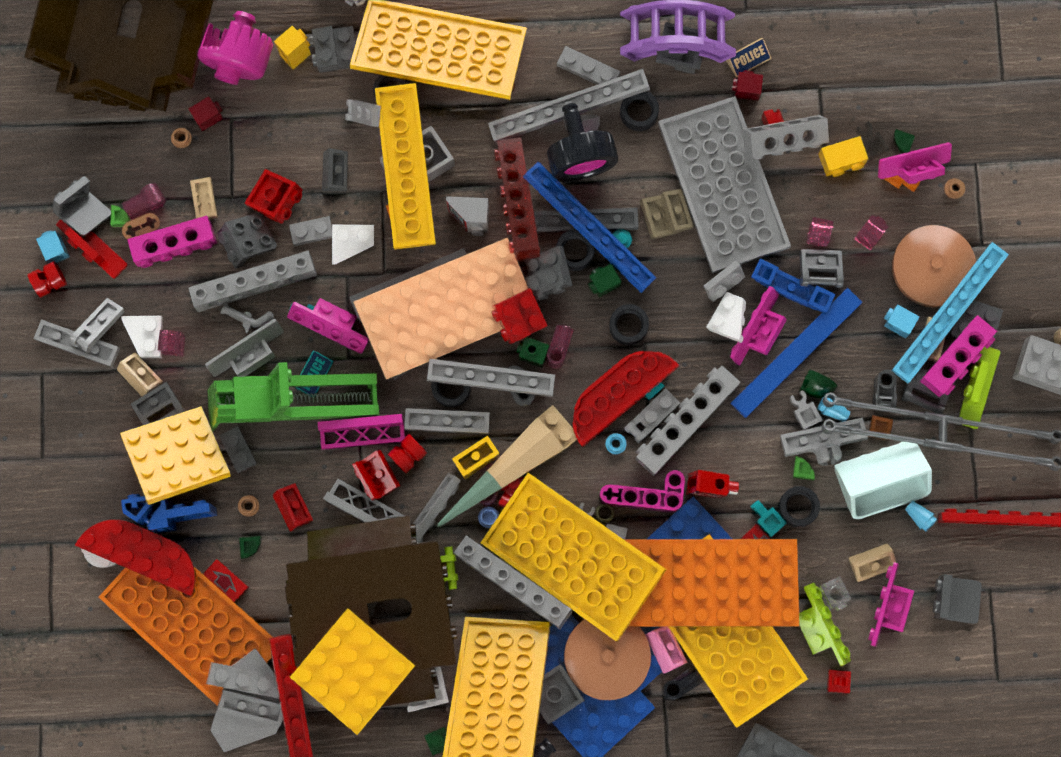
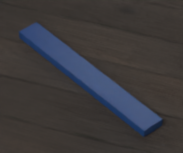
M539 161L524 174L523 177L640 293L656 279Z
M847 288L831 303L828 312H822L731 402V405L746 418L862 301Z

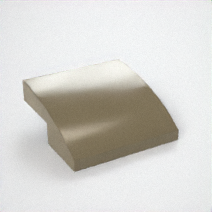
M682 189L663 192L659 196L644 198L639 201L651 240L694 227Z

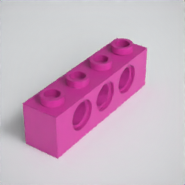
M207 215L127 239L133 262L141 268L150 267L157 261H170L177 255H190L197 249L207 250L212 248L214 244H217L211 220ZM191 234H198L194 241H188ZM171 240H178L176 246L169 247ZM151 246H158L156 252L149 253Z
M977 315L920 382L938 397H941L944 393L948 395L955 388L954 381L957 378L961 380L968 373L969 370L966 367L971 362L975 364L982 356L980 351L984 347L988 349L996 340L993 336L997 331ZM969 338L977 340V347L970 345ZM956 353L964 356V362L957 361ZM942 369H948L951 372V378L944 377Z

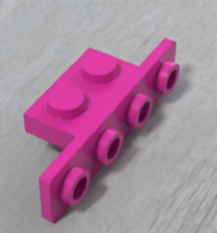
M948 142L880 159L878 178L885 179L898 175L907 183L916 184L918 181L935 179L938 176L945 175V167L941 164L951 161L952 144Z
M769 286L767 291L763 293L760 304L752 312L751 320L747 327L742 330L743 342H738L732 348L730 358L739 366L749 349L768 355L787 321L784 316L771 311L779 297L774 287Z
M321 298L313 310L293 302L287 318L360 354L363 353L369 340L367 337L351 330L357 316Z
M896 562L893 563V567H888L886 578L889 581L887 587L883 586L881 591L882 607H877L874 617L875 620H878L876 628H871L868 639L872 641L871 646L877 647L882 626L904 632L915 591L894 585L899 564Z

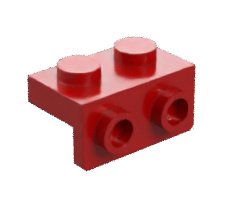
M376 450L363 460L352 464L356 477L361 480L366 495L372 501L382 499L400 487L381 450Z

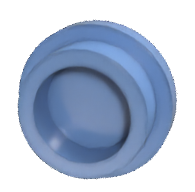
M485 507L479 512V523L485 528H491L499 513L493 507Z

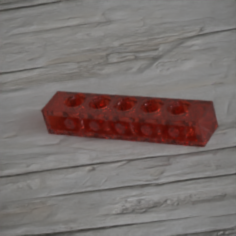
M518 137L498 140V148L494 149L495 161H500V167H497L498 179H503V185H500L501 198H506V204H503L504 216H509V222H506L507 235H512V241H509L510 254H515V260L540 257L529 182L523 177L527 169L522 139ZM509 160L515 161L512 164L506 163ZM513 178L518 179L516 182L509 181ZM514 197H520V198H521V199L518 200V201L512 200V198H514ZM518 215L524 216L522 219H516L515 217ZM526 234L527 237L519 238L518 235Z

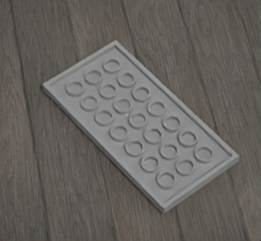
M736 96L658 121V126L712 274L724 270L734 261L741 265L791 247L760 161L745 154L743 129H747Z

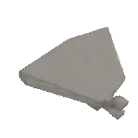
M256 648L232 665L233 667L275 675ZM223 688L210 729L223 752L276 734L283 720L280 700L278 698Z

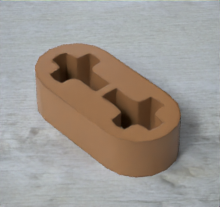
M154 213L143 214L126 222L122 226V234L126 239L153 232L160 225L159 218ZM147 217L156 219L152 228L149 225L142 227L141 224L147 222ZM131 225L132 228L140 226V229L135 231L134 236H131V234L125 233L128 230L127 226Z

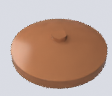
M928 225L911 231L901 240L893 255L892 273L898 288L908 299L925 307L936 308L943 305L975 264L976 258L970 244L959 233L944 226Z
M584 619L574 628L567 640L564 660L570 679L580 691L599 700H616L633 693L643 683L650 668L651 651L649 642L640 627H627L619 641L616 642Z

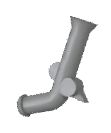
M227 303L224 304L221 310V314H227L242 322L246 334L251 327H261L274 319V315L270 311L258 319H253L250 312L243 314L229 307Z

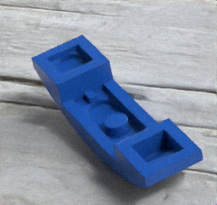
M759 259L751 276L752 279L766 288L769 286L774 287L779 295L823 313L828 312L835 297L834 293L819 286H800L799 279L778 270L779 267Z

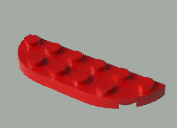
M653 351L634 352L616 363L591 384L576 402L573 429L580 445L584 447L680 367L679 364L668 355Z
M106 520L88 528L75 544V546L193 596L196 586V571L194 570L191 557L183 547L170 539L127 521Z

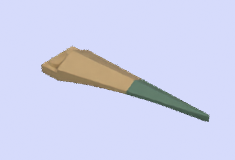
M552 405L528 426L437 524V527H441L506 485L565 451L577 441L572 426Z

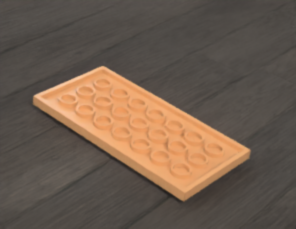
M505 238L358 299L353 303L384 377L389 379L427 363L429 359H436L500 332L502 327L499 322H495L492 316V305L528 289V286L508 238Z

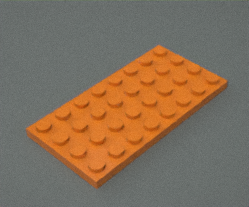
M195 566L196 586L193 596L124 568L98 598L217 706L223 687L206 684L211 662L232 666L255 648L266 663L272 659L268 638L273 636Z
M624 539L667 569L628 627H799L797 539Z

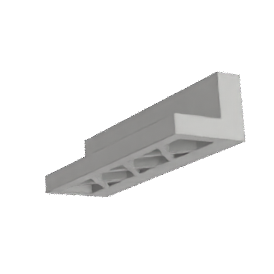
M340 479L336 480L331 491H327L323 498L328 503L364 523L404 517L403 514L377 500L372 501L365 493ZM339 485L347 488L349 497L340 499L334 495ZM351 491L356 493L357 495L352 496ZM358 497L365 498L367 507L362 509L356 508L353 499ZM369 501L374 503L375 505L370 506ZM381 507L384 509L386 517L382 519L374 518L371 509ZM387 511L393 515L388 517Z

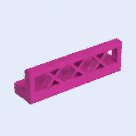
M402 414L318 422L322 450L399 443L405 438ZM392 426H400V437L391 438L386 432ZM371 428H376L381 432L376 440H370L365 436ZM350 430H355L360 434L355 442H349L344 438ZM334 432L339 438L334 444H326L325 433Z

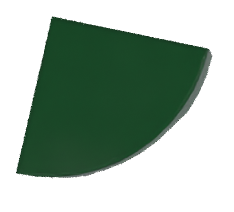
M895 129L893 139L897 148L902 154L910 152L915 136Z
M262 536L239 538L241 559L249 558L257 552L261 545Z

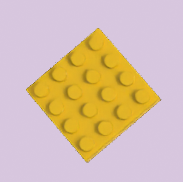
M202 407L120 433L148 505L230 477V471Z
M347 609L290 678L358 735L415 665L350 609Z

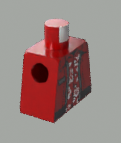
M696 470L688 474L686 495L723 498L728 494L737 495L739 482L729 481L730 476L728 474Z

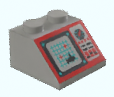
M446 197L448 212L467 232L475 236H482L484 233H488V198Z

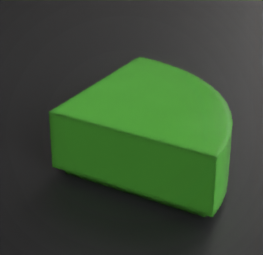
M111 205L110 225L112 227H122L131 220L125 210L119 206Z
M796 456L793 478L814 481L815 474L810 464L805 459Z

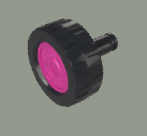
M576 103L566 104L562 107L569 136L555 142L547 150V158L552 176L558 181H577L590 178L610 170L618 163V154L613 136L609 132L601 130L585 132Z

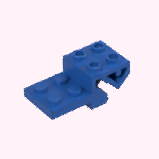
M140 494L128 495V499L121 500L122 511L125 515L158 534L177 531L176 522L217 516V508L210 503H206V500L195 501L193 506H185V504L173 505L172 497L148 505L145 496H140Z

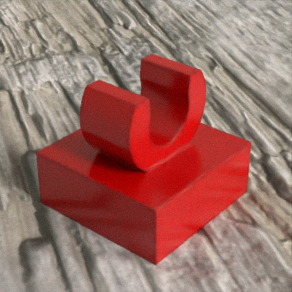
M828 670L827 692L850 693L851 671Z

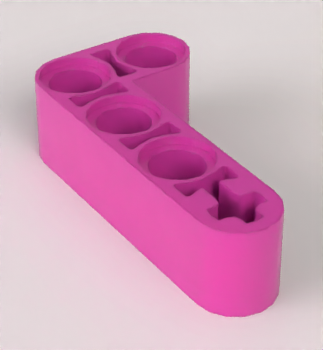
M674 470L667 474L664 481V490L610 484L603 486L599 496L603 504L610 506L672 513L678 511L682 506L685 478L680 471ZM677 476L680 479V485L672 486L669 483V478ZM611 490L613 495H618L619 491H622L621 502L617 501L618 497H612L611 500H607V496L603 494ZM628 492L634 493L636 496L635 502H627L624 495ZM652 494L656 496L657 503L649 505L646 502L647 495ZM675 497L678 500V506L670 507L667 504V498Z

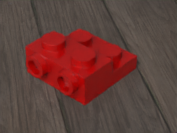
M265 169L244 204L264 214L267 218L282 224L284 220H288L291 217L293 205L302 199L303 189L297 183Z
M531 288L492 305V316L496 323H500L502 327L500 330L501 336L509 344L548 326Z

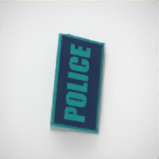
M313 350L300 375H327L333 361ZM320 386L294 388L304 394L308 393L309 396L312 393L314 396L315 393L317 394Z

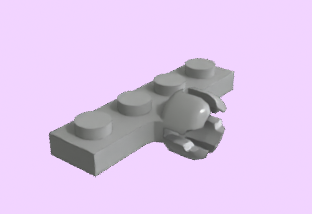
M863 418L835 423L847 425L850 428L866 430ZM821 426L780 435L785 457L813 452L816 455L818 464L821 466H828V461L832 465L841 461L842 453L840 446L868 439L866 435L832 432L831 434H825L821 430Z

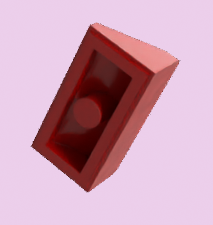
M295 483L278 489L273 494V498L290 532L313 521Z

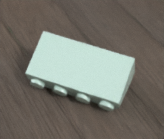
M902 441L899 444L881 448L878 451L863 454L857 458L834 465L845 501L854 519H862L922 499L932 491V469L918 444Z

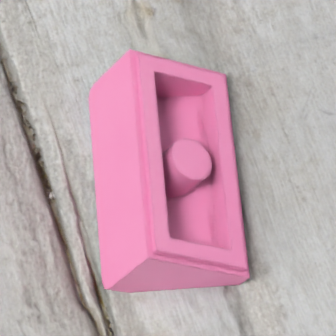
M659 627L645 635L664 674L688 663L669 627Z

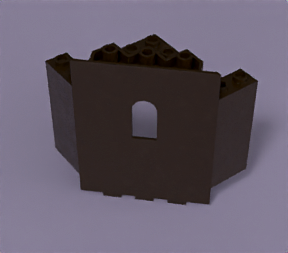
M38 0L24 58L59 72L55 92L74 95L73 99L88 102L90 100H101V104L118 107V105H129V109L145 112L146 109L166 112L170 93L192 89L194 86L199 64L197 54L208 26L213 0H136L141 3L142 12L135 38L117 35L123 7L130 0Z
M410 516L308 531V561L286 564L288 580H286L285 594L290 615L289 623L293 637L295 666H300L347 609H350L415 665L381 707L435 699V689H439L438 677L433 676V674H436L435 667L456 664L453 639H457L456 626H451L449 608H453L451 595H447L444 578L448 577L447 565H442L438 540L417 543V539L413 538L417 536L416 526L411 524ZM404 598L411 603L412 612L407 619L370 625L367 603Z

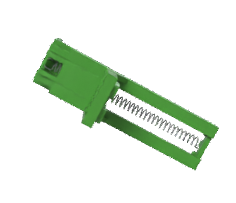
M287 362L278 363L268 376L233 377L232 380L213 381L207 391L209 425L211 430L214 431L220 423L351 419L378 416L377 375H292L291 369L287 367ZM367 385V388L371 389L370 400L368 396V401H372V405L289 407L292 402L294 403L295 395L297 403L299 395L301 397V394H298V396L295 394L293 397L292 390H289V387Z

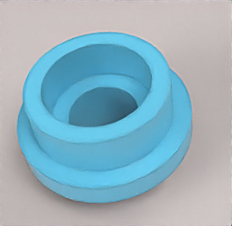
M611 434L606 439V449L612 454H620L626 448V439L621 434ZM618 441L620 443V446L618 448H614L612 446V442Z

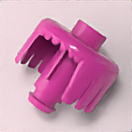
M243 11L235 12L233 15L235 20L230 22L229 29H224L220 40V30L218 28L213 30V25L210 23L197 54L198 59L204 65L216 70L214 75L216 79L238 85L240 78L247 80L261 79L265 74L273 48L272 39L267 37L265 33H262L260 38V30L252 27L253 24H256L255 16Z

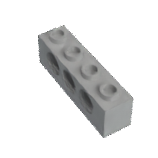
M821 115L743 129L745 154L753 159H763L765 155L769 154L777 156L784 154V151L799 152L804 147H822V144L829 143L828 119ZM808 131L807 136L803 138L804 132ZM789 134L788 140L784 142V137ZM770 138L769 143L765 146L766 139Z

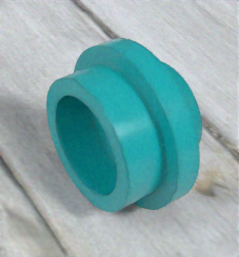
M619 229L613 233L626 248L631 245L632 237L628 231Z

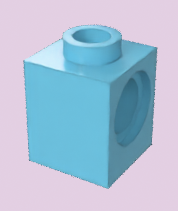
M46 231L41 234V237L36 239L46 262L51 263L55 261L58 263L70 257L61 235L56 231Z
M897 304L894 309L890 308L886 313L884 319L887 321L884 327L906 339L913 330L919 316Z

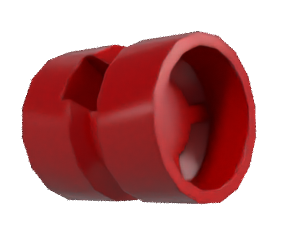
M55 261L43 266L42 271L37 269L27 274L33 289L40 298L51 293L52 288L57 290L67 285L66 279Z
M410 434L400 442V447L395 446L387 454L406 474L415 466V461H420L428 454Z

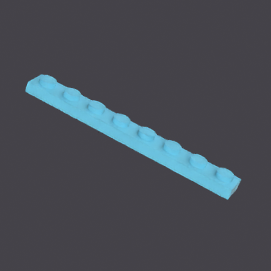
M991 242L891 371L908 384L1009 254Z

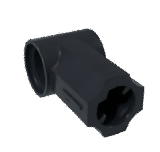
M695 666L665 683L662 687V695L665 699L674 701L705 681ZM669 685L677 687L678 693L676 696L668 694L667 687Z

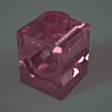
M871 215L854 239L871 251L889 226L886 225L885 220L881 217Z
M813 217L809 225L806 243L827 247L830 242L834 221Z
M160 330L157 350L162 355L183 356L185 335L181 331Z

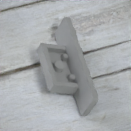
M273 319L205 363V366L214 377L230 367L233 368L238 377H245L275 357L267 343L281 335L284 331L277 320Z

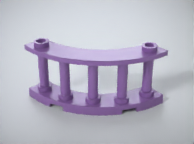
M663 0L633 5L620 12V16L631 21V42L620 47V54L633 62L657 55V51L669 50V53L687 54L688 50L697 51L699 56L710 58L719 63L736 56V49L725 43V22L734 18L735 13L727 10L725 7L692 0ZM675 14V35L660 36V16ZM683 15L698 17V37L685 36L683 34ZM651 18L650 38L639 40V21ZM706 19L717 23V41L708 39L706 36Z

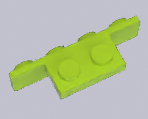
M984 347L980 351L982 356L970 370V380L965 387L963 394L965 397L959 413V417L978 422L981 420L1000 356V351L991 347L988 349ZM964 425L972 429H978L976 426Z
M815 583L805 586L804 590L812 607L799 613V626L812 654L832 647L840 666L851 661L850 651L840 638V630L831 619V611L822 600L821 590Z

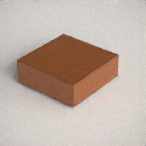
M872 415L869 431L891 434L893 419ZM872 437V438L882 439V440H886V441H889V440H890V439Z

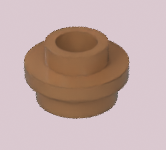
M178 128L172 133L171 141L177 148H186L192 141V135L187 129ZM185 136V140L179 141V137Z
M956 178L948 180L944 186L945 194L951 199L962 197L965 193L964 183ZM956 185L959 190L954 191L952 186Z
M250 495L242 497L238 503L239 512L247 517L254 516L260 507L259 501ZM249 502L253 504L251 510L246 509V504Z

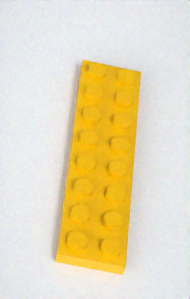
M416 83L375 88L377 105L381 106L379 128L394 250L436 245Z

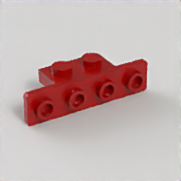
M61 219L56 223V226L69 237L67 242L75 249L80 247L84 251L81 255L90 263L95 261L113 279L128 266L93 231L86 237H81Z

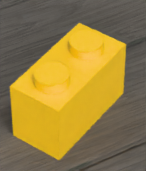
M293 26L279 36L274 43L280 57L292 69H295L311 55L305 33L301 29L296 30Z
M860 136L823 147L818 154L826 177L833 175V177L840 176L849 169H852V171L862 169L868 160Z
M486 436L452 458L463 478L466 479L500 457V454L490 438Z

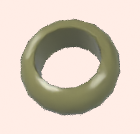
M601 504L595 510V517L601 523H609L614 518V509L610 505ZM608 508L611 516L608 519L600 518V509Z

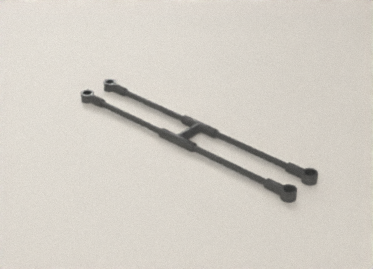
M827 393L823 398V404L826 407H833L834 405L853 406L921 417L924 420L939 422V440L926 438L923 440L850 428L847 425L835 424L831 419L825 420L821 426V430L825 434H831L832 432L860 434L921 444L924 447L948 451H964L1032 462L1035 465L1047 466L1053 471H1058L1061 468V458L1058 456L1052 459L1038 456L1034 458L947 442V423L1031 435L1035 438L1049 440L1052 444H1058L1061 441L1060 430H1053L1052 432L1033 431L966 420L962 417L933 412L923 413L855 402L851 399L837 397L834 393Z

